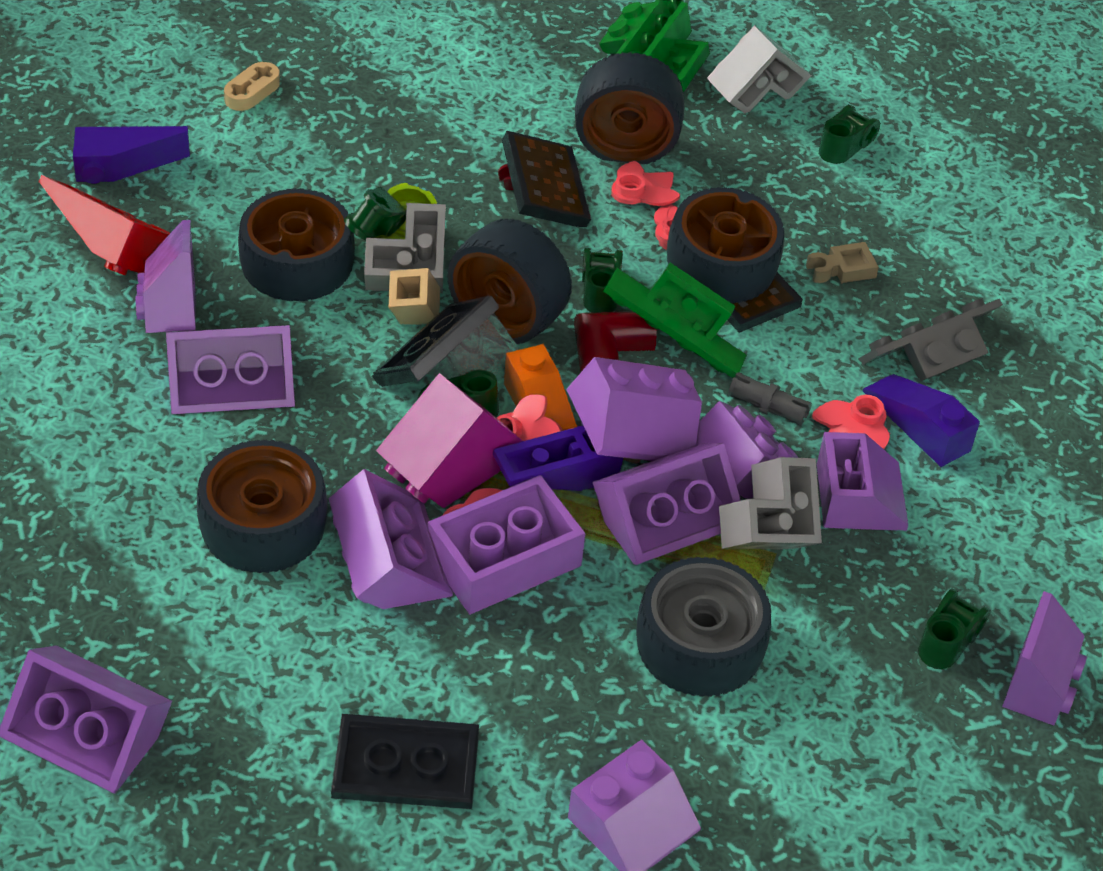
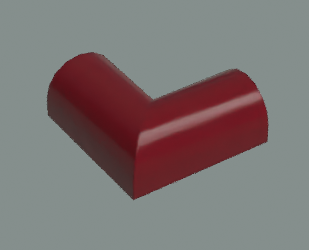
M635 312L576 314L574 318L580 373L594 357L619 360L618 351H655L657 329L648 325L644 318Z

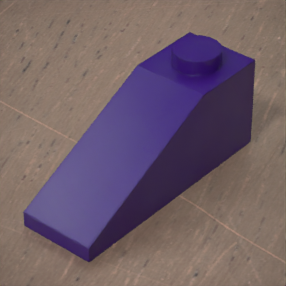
M188 126L75 127L73 163L76 182H88L91 184L114 182L190 157Z
M891 374L863 388V392L866 395L875 396L882 401L887 416L940 467L971 452L980 421L954 396L895 374Z
M584 426L493 450V456L510 487L541 475L551 489L583 491L594 488V481L620 473L623 462L622 457L597 455Z

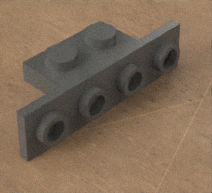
M980 298L961 307L962 314L954 316L953 311L950 310L931 319L933 325L924 329L922 323H918L901 331L902 338L893 341L891 336L888 335L869 344L871 351L860 357L859 361L864 365L904 348L916 376L921 381H924L989 353L974 319L992 312L1003 304L1000 298L986 304L983 298Z

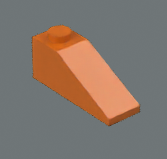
M544 344L506 353L504 385L515 406L517 407L520 400L526 396L547 397V408L544 417L557 422L562 431L577 427L559 371Z

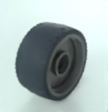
M691 557L685 560L681 559L678 562L675 561L660 569L651 578L641 599L636 629L637 646L641 660L645 663V667L649 669L651 675L653 674L662 684L675 689V691L691 694L692 696L699 695L700 697L720 696V694L733 692L753 678L764 659L771 632V605L768 596H766V591L763 590L758 580L754 579L745 569L739 568L738 565H733L731 562H725L722 559L718 560L708 557Z

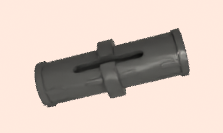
M740 372L733 378L728 391L729 396L760 408L759 412L766 415L770 412L800 426L805 421L803 418H807L812 406L811 402L780 390L779 385L774 383L767 385Z

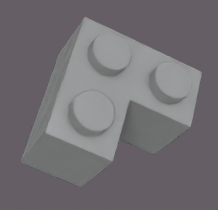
M754 25L740 39L739 43L724 60L718 63L707 79L730 104L743 113H747L758 104L770 89L785 100L792 98L812 75L786 49Z
M407 203L405 239L366 238L365 290L389 291L390 271L429 268L440 286V293H443L446 204Z
M779 457L751 465L753 499L719 506L722 549H796L822 543L816 458Z

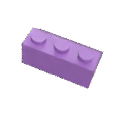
M182 220L145 260V273H138L136 315L137 320H145L146 333L196 330V295L191 220Z
M290 325L166 332L171 414L295 407Z
M594 357L566 389L597 455L654 461L696 446L702 401L694 387L693 379L686 370Z
M702 443L593 482L604 523L635 565L721 534L719 506L741 501L724 443Z
M365 469L329 498L333 513V524L339 534L343 549L342 556L347 563L352 580L351 588L356 598L363 603H369L381 609H388L453 596L428 529L429 518L424 503L415 498L406 489Z
M541 475L428 521V529L447 583L469 615L582 566L585 532Z
M57 645L29 649L0 725V737L112 793H116L158 739L172 701Z

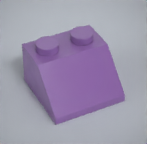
M1045 591L1042 593L1002 707L1055 725L1060 712L1069 714L1077 691L1076 688L1070 687L1069 684L1071 679L1079 681L1087 656L1080 654L1085 636L1051 593Z
M642 739L571 790L568 819L619 871H647L701 830L674 770Z

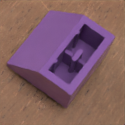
M719 400L699 421L696 445L702 443L725 444L738 493L744 498H753L751 465L779 457L798 458L789 446L783 442L779 443L774 438L773 434L776 430L769 421L761 415L754 418L741 405H737L734 408Z
M824 432L817 460L824 528L907 531L908 519L899 462L865 433Z

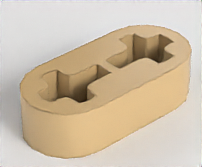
M258 62L233 78L224 87L226 106L236 111H244L257 105L279 87L280 72L278 67L269 62Z

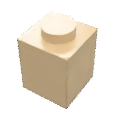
M429 268L390 271L388 307L400 324H428L439 314L440 286Z

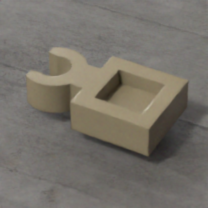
M866 242L830 247L829 255L821 252L811 253L808 255L806 263L807 269L815 268L812 279L815 283L827 282L833 276H838L841 283L873 279L877 277L879 268Z

